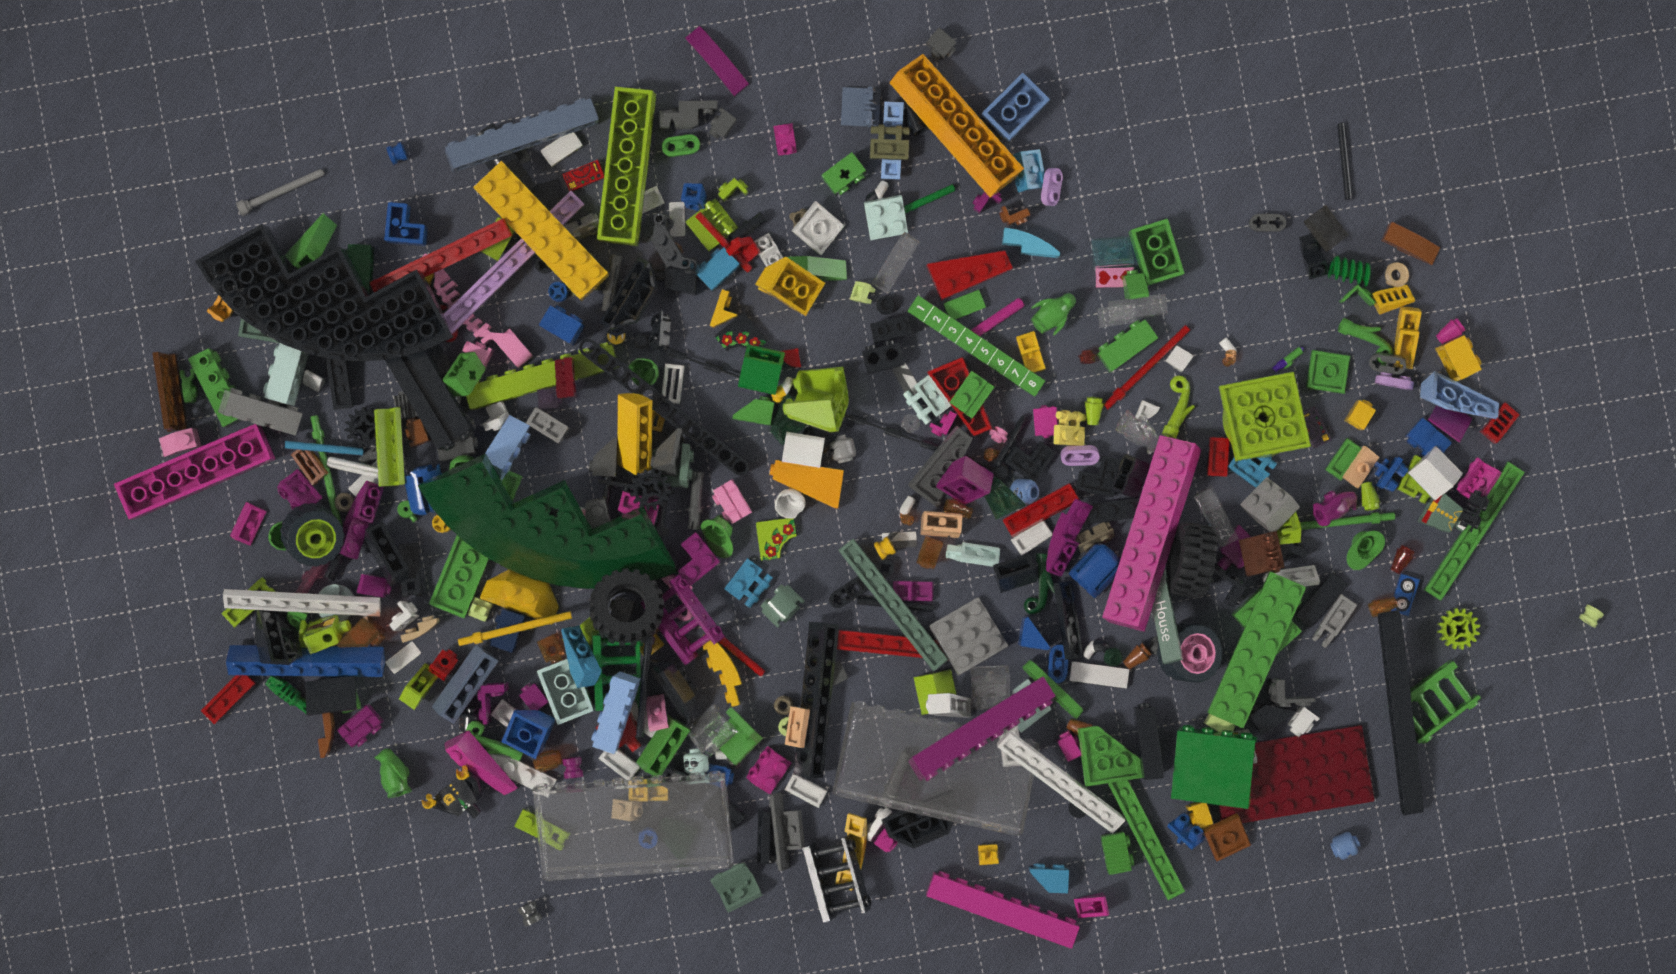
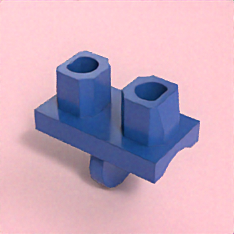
M1394 457L1390 464V461L1384 459L1382 464L1376 462L1374 466L1378 469L1374 475L1380 477L1382 472L1384 473L1375 486L1379 489L1384 488L1394 492L1399 483L1391 478L1393 474L1396 473L1404 477L1409 470L1402 463L1403 459Z
M1182 813L1171 821L1167 827L1178 837L1177 843L1179 845L1185 843L1193 850L1197 845L1203 843L1206 837L1202 835L1203 830L1199 826H1193L1189 822L1190 817L1186 813Z

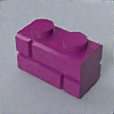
M368 704L337 731L351 747L356 745L360 747L367 741L366 736L370 733L374 735L382 728L380 724L384 721L373 707Z

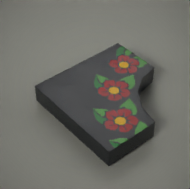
M744 312L714 336L726 351L735 347L747 348V344L762 347L768 342Z

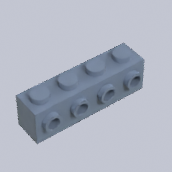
M476 644L432 705V708L439 716L454 724L498 663V660L492 653Z

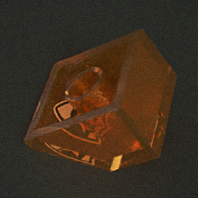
M365 616L344 636L337 646H378L385 639L384 634L387 631L371 616Z

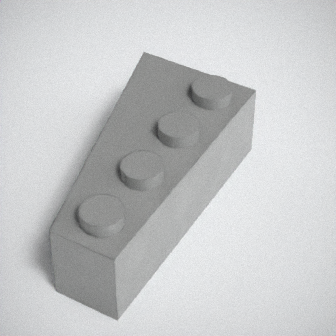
M231 388L230 391H224L218 410L219 413L296 435L302 413L298 412L297 407L287 405L286 408L279 406L280 402L268 399V402L261 401V396L250 393L248 397L242 395L243 391Z

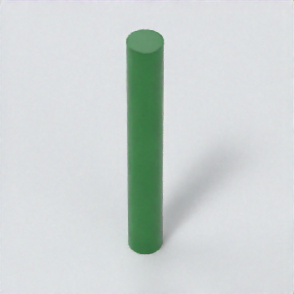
M953 184L905 205V214L954 192Z

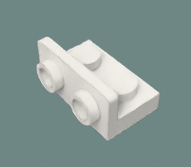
M399 601L397 603L403 613L399 612L391 619L393 622L389 625L394 631H402L419 617L416 613L418 609L412 602Z

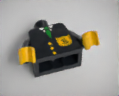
M463 765L462 771L456 769V778L434 796L435 799H433L431 794H427L426 799L428 801L421 800L422 805L426 809L435 808L458 817L467 811L474 819L482 812L475 803L482 797L480 779L468 771L466 765Z

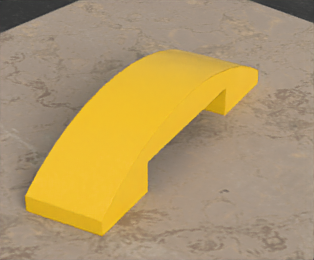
M848 813L845 832H847V835L851 834L852 839L856 843L855 852L861 870L867 842V818ZM844 851L842 863L848 862V861H847V858H846L845 851ZM849 869L837 872L835 885L853 881Z

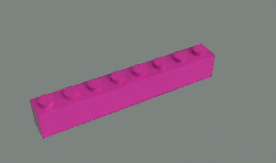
M943 871L933 872L926 892L927 897L1072 949L1080 928L1076 924L1075 919L1065 917V919L1059 918L1058 913L1047 910V913L1040 911L1039 906L1030 903L1029 906L1021 904L1022 900L1014 897H1011V899L1004 898L1003 893L995 890L992 893L985 891L986 887L975 884V886L968 885L967 880L959 877L956 880L949 878L950 874Z

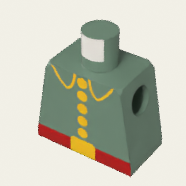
M1445 493L1436 500L1431 497L1417 521L1446 533H1450L1453 527L1461 532L1466 528L1459 525L1463 508Z

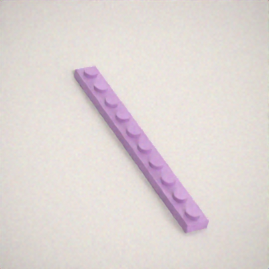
M570 191L550 212L564 226L584 206V203ZM522 238L444 313L452 334L535 254Z

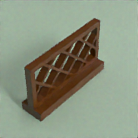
M153 352L164 429L167 432L188 429L177 354Z

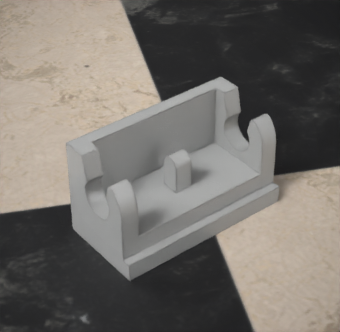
M535 407L526 424L557 443L562 442L564 435L570 430V427Z

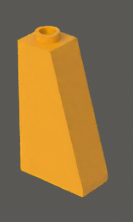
M775 460V464H771L769 475H773V480L838 509L844 470L825 467L818 468Z

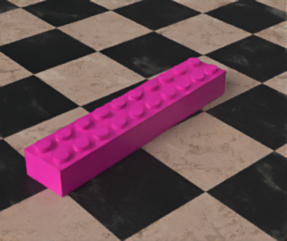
M1159 436L1102 616L1109 623L1145 632L1201 454V449L1196 443Z

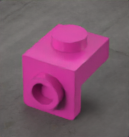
M792 123L773 126L778 155L796 153Z

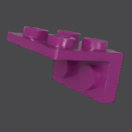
M509 682L485 683L481 685V689H478V700L482 702V709H479V719L483 720V724L492 722L490 696L504 695V692L509 690Z

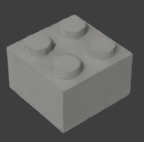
M1268 477L1240 504L1251 518L1269 532L1277 531L1300 508L1289 493Z

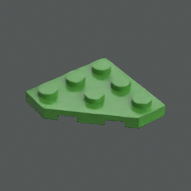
M1099 726L1078 728L1085 786L1142 778L1140 758L1127 750L1121 743L1104 732Z

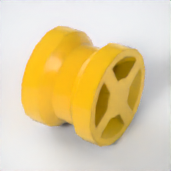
M438 515L433 518L432 526L437 532L446 533L451 530Z
M888 536L883 541L874 543L882 560L887 555L896 553Z

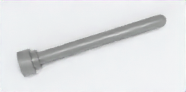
M319 169L250 201L240 200L236 202L238 210L242 216L250 213L253 207L318 179L324 175V172Z

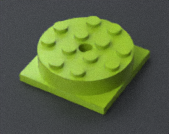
M1294 372L1219 386L1224 409L1222 417L1223 427L1226 436L1232 444L1235 462L1257 457H1271L1279 453L1311 447ZM1259 414L1265 417L1266 422H1261L1260 419H1257Z

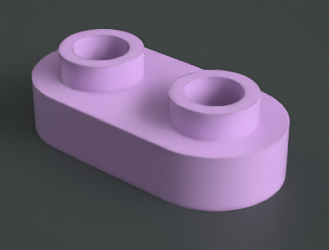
M1048 168L1044 174L1041 201L1045 206H1055L1060 199L1063 175L1059 168Z
M1381 372L1380 375H1376L1375 384L1405 390H1413L1414 382L1411 381L1410 377L1399 376V379L1392 378L1390 373Z
M1091 445L1067 446L1061 451V461L1068 466L1094 465L1100 458L1098 449Z

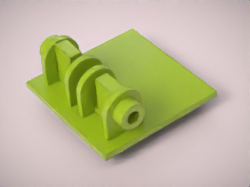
M716 199L707 202L704 205L705 209L699 210L685 221L708 252L716 247L719 242L697 220L695 216L699 212L725 238L738 228Z

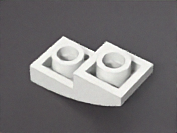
M769 233L754 241L760 250L759 255L766 267L783 258Z

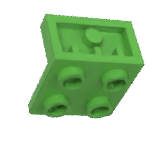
M730 707L726 711L731 717L728 720L729 723L712 739V742L734 765H737L763 738L738 712Z

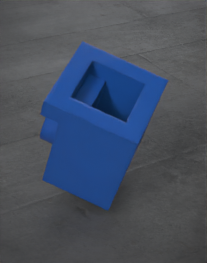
M684 183L681 202H684L687 209L695 211L705 209L704 205L706 204L707 194L703 184Z

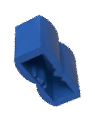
M1420 418L1405 435L1408 438L1407 443L1413 448L1418 447L1423 451L1421 453L1423 457L1434 446H1437L1444 453L1452 443L1424 418Z

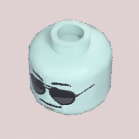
M701 748L689 749L690 753H686L683 757L684 771L690 777L704 776L705 772L709 770L708 754L701 752Z

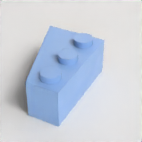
M511 415L508 416L485 453L501 481L510 470L513 460L519 456L522 444H526L531 435L528 433L530 425Z

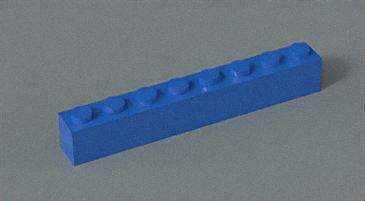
M230 645L226 658L228 675L383 677L386 662L384 647L331 646L313 654L309 653L307 647H301L302 658L290 665L261 664L257 645Z

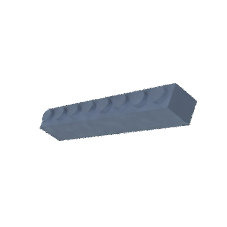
M585 98L578 99L574 102L575 104L569 106L567 104L560 105L556 108L557 110L551 112L549 110L542 111L538 114L539 116L533 118L531 116L524 117L520 120L521 122L515 124L513 122L506 123L497 130L495 128L488 129L484 134L468 136L462 142L453 141L448 143V146L445 147V154L452 172L456 173L597 125L599 118L591 98L587 100Z

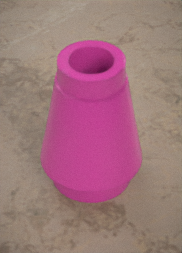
M1457 318L1451 319L1435 336L1441 344H1444L1463 335L1462 333L1465 331V328Z

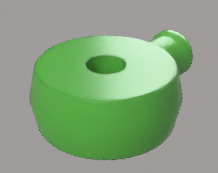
M408 500L399 503L397 511L401 517L410 518L413 523L418 520L410 510Z

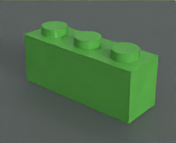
M1138 319L1130 325L1131 330L1127 333L1121 331L1114 336L1115 341L1109 344L1106 342L1098 348L1100 352L1097 353V356L1109 372L1115 370L1158 339L1146 320L1140 322Z
M668 714L669 728L655 732L636 762L645 772L658 779L690 732L686 725Z

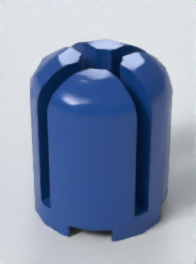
M431 464L416 467L408 474L404 471L405 488L410 510L414 514L422 516L427 515L430 511L432 514L436 513L417 485L442 474L440 464H437L436 468H432Z
M1098 543L1089 549L1068 574L1093 598H1096L1115 579L1121 559L1105 544Z

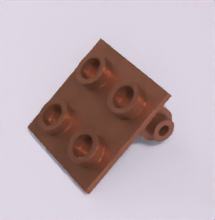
M1277 531L1239 540L1247 576L1268 571L1278 573L1281 568H1285Z

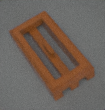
M296 450L291 454L312 485H316L319 480H322L324 476L329 474L313 451ZM299 453L301 454V456H302L303 459L305 460V463L303 462V460H302V459L300 458V456L298 455ZM308 467L311 468L316 477L313 476Z

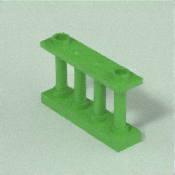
M1448 660L1410 689L1411 702L1413 700L1417 701L1434 723L1431 727L1424 730L1413 716L1415 731L1418 734L1416 743L1425 744L1430 741L1432 734L1467 708L1469 710L1474 708L1478 704L1477 701L1481 699L1477 694L1470 696L1455 676L1454 670L1458 666L1452 660ZM1444 677L1449 679L1464 699V702L1456 708L1439 686V681ZM1428 689L1434 691L1449 711L1441 719L1424 698L1423 693Z

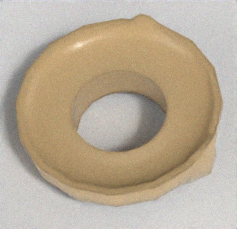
M1399 262L1387 265L1385 271L1386 284L1394 287L1405 285L1409 278L1407 267ZM1393 270H1398L1400 273V278L1397 281L1391 276Z

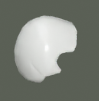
M785 489L776 498L775 510L784 518H796L805 507V498L795 489Z

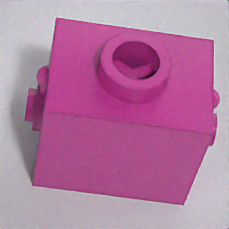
M1043 405L1039 409H1033L1035 436H1042L1044 438L1054 436V425H1059V419L1056 418L1057 407Z

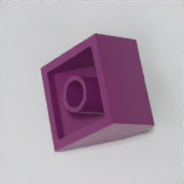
M964 456L952 462L936 487L963 505H966L990 493L994 474L974 462L971 458Z

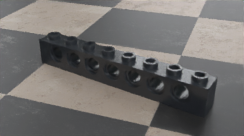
M809 621L800 708L809 709L810 713L804 748L796 747L793 775L807 778H823L839 630L838 624Z

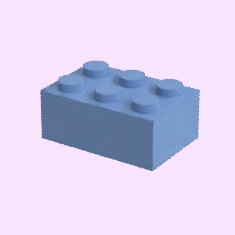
M1022 73L982 112L981 117L1009 143L1049 103L1050 99Z

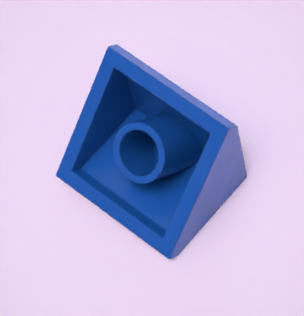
M1022 617L1018 645L1049 650L1050 646L1029 617Z

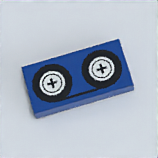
M1400 574L1389 607L1390 611L1399 610L1400 614L1409 616L1420 579Z

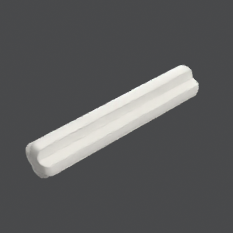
M329 457L327 460V466L330 468L378 478V467L335 457Z

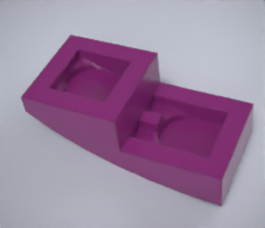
M893 581V589L901 600L933 601L934 582Z

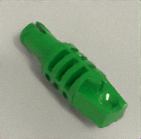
M270 676L265 685L290 706L295 705L306 714V699L302 697V693L286 680L278 676Z

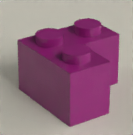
M695 532L681 544L693 560L678 572L687 581L688 585L692 586L721 561L700 535Z

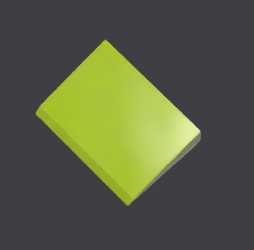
M951 669L913 677L922 715L928 714L926 708L928 695L945 693L957 695Z

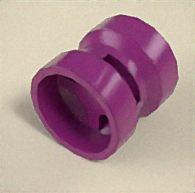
M581 757L562 759L563 766L566 767L564 779L583 777V770L579 767L582 763Z

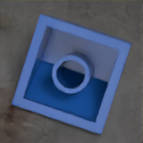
M514 710L502 743L536 759L543 751L556 719L539 710Z

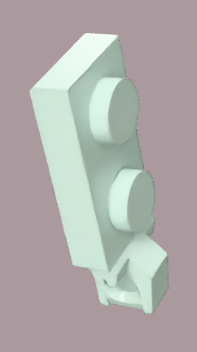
M965 542L957 546L947 545L946 558L992 567L999 563L1000 548Z

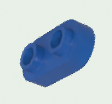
M1057 644L1049 651L1047 675L1055 683H1061L1067 677L1068 660H1065L1063 645ZM1058 650L1062 652V656L1059 658L1055 655ZM1056 669L1060 671L1058 677H1055L1053 674Z

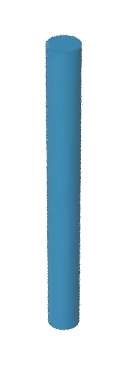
M285 441L286 449L363 455V448Z

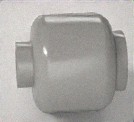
M840 435L835 438V441L830 443L832 459L838 461V464L852 461L853 457L856 456L855 444L852 438Z

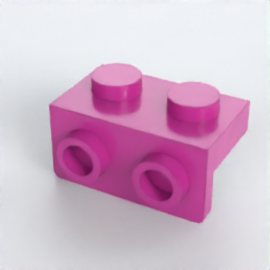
M1477 457L1469 465L1466 475L1460 479L1457 490L1468 499L1471 492H1474L1475 489L1481 491V496L1484 497L1486 493L1489 494L1502 473Z
M767 746L760 754L755 765L749 770L746 778L755 786L771 794L792 762Z

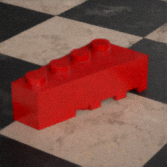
M1005 251L926 265L941 301L1013 269Z
M962 357L927 373L948 402H950L970 374L965 359ZM950 403L973 436L993 429L984 405L981 406L972 419Z

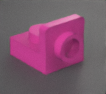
M951 411L949 414L945 413L940 421V424L943 425L942 428L931 423L929 426L932 428L931 432L940 437L942 434L946 436L957 414Z

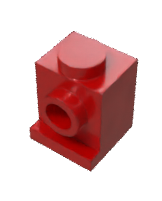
M442 649L429 666V672L445 681L458 664L457 655L449 649L447 651ZM443 659H446L448 661V664L443 665L441 661Z

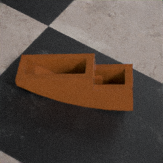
M1394 222L1388 224L1381 240L1429 265H1433L1440 247Z

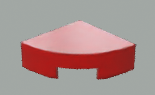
M798 348L780 351L785 352L784 362L795 368H801Z

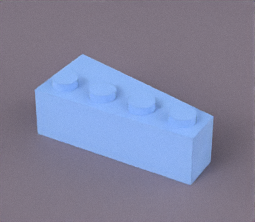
M620 671L612 676L609 684V693L606 694L603 702L605 704L603 712H600L597 720L599 723L598 729L594 730L591 738L594 741L592 747L612 754L617 752L641 681L640 678Z

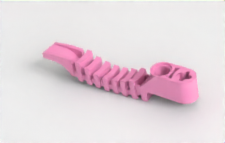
M442 269L434 273L435 282L433 286L437 290L436 294L443 298L441 299L443 303L449 305V309L456 302H453V300L460 296V294L454 290L447 295L448 292L458 286L453 280L444 287H441L451 279L445 270ZM473 314L463 323L464 326L467 325L466 328L470 332H474L473 335L477 339L482 338L480 341L484 345H487L491 340L495 341L518 368L533 357L531 352L510 328L505 333H492L489 331L492 327L487 323L479 328L483 323L479 318L471 322L476 318Z

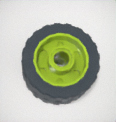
M305 503L293 508L283 520L280 529L281 540L290 555L297 562L314 567L325 565L335 559L343 547L344 533L343 527L339 523L340 521L324 506L315 503Z

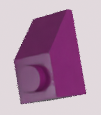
M365 573L361 574L357 593L384 598L387 594H390L392 586L388 584L385 577Z

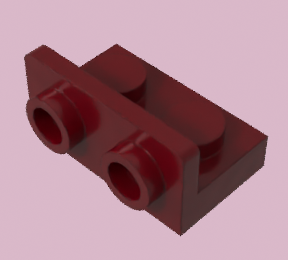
M568 357L555 360L557 398L576 397L574 358Z

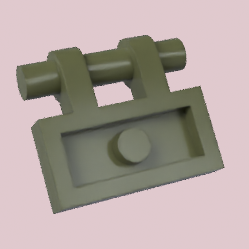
M884 124L871 126V134H878V139H871L870 159L908 160L909 140H901V136L909 135V127H902V125L886 127ZM884 134H894L896 138L895 140L884 139Z

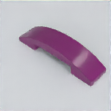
M700 26L685 37L734 97L749 85L734 64Z

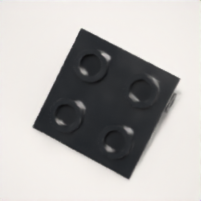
M1476 489L1474 492H1471L1468 501L1478 505V507L1466 503V505L1477 509L1476 512L1464 508L1465 511L1474 514V516L1463 512L1459 519L1461 521L1459 525L1466 528L1468 525L1471 526L1470 532H1472L1473 528L1478 529L1482 518L1479 514L1481 510L1485 512L1490 500L1487 499V493L1483 497L1481 496L1482 492Z

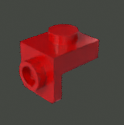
M751 236L735 238L726 249L729 256L741 254L746 263L752 261L760 253Z

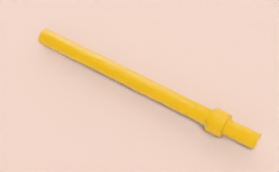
M569 611L492 631L475 632L471 636L459 638L458 643L459 646L483 643V640L572 619V613Z

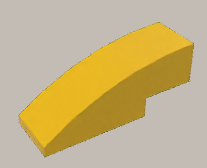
M1402 306L1399 310L1394 355L1402 356L1406 361V368L1413 369L1422 312L1419 308ZM1396 361V363L1393 364L1395 367H1403V365L1400 364V361Z

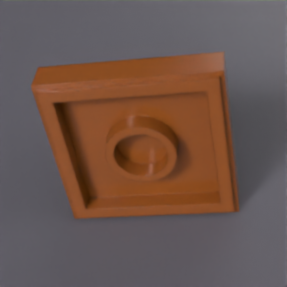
M1237 813L1203 829L1216 862L1251 846Z

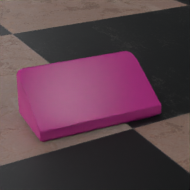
M246 502L230 537L251 546L267 511Z

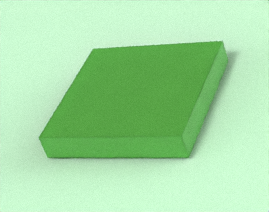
M1311 350L1306 388L1345 394L1350 356Z

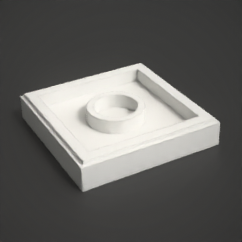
M815 201L792 229V232L819 255H822L845 225Z

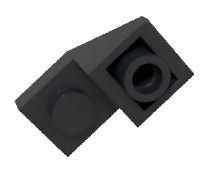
M1315 232L1299 237L1300 250L1309 280L1328 275L1327 260L1321 251L1319 233Z

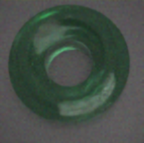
M1109 648L1104 654V662L1108 666H1117L1122 661V653L1118 648Z

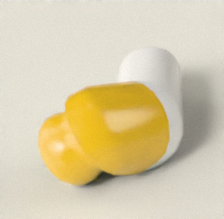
M787 377L777 387L776 395L771 394L774 402H781L783 397L787 395L793 385L791 377Z

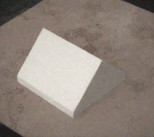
M787 432L782 462L820 468L825 438Z
M1434 446L1408 472L1434 500L1451 489L1463 474L1437 446Z

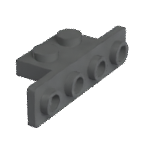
M782 792L770 794L769 806L772 811L771 824L774 829L773 843L776 847V865L778 866V871H784L790 868L789 850L803 849L805 841L801 810L784 811Z

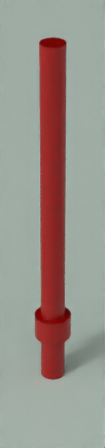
M1186 325L1181 328L1125 384L1113 391V395L1103 406L1109 410L1118 400L1121 401L1126 396L1125 393L1165 356L1190 329Z

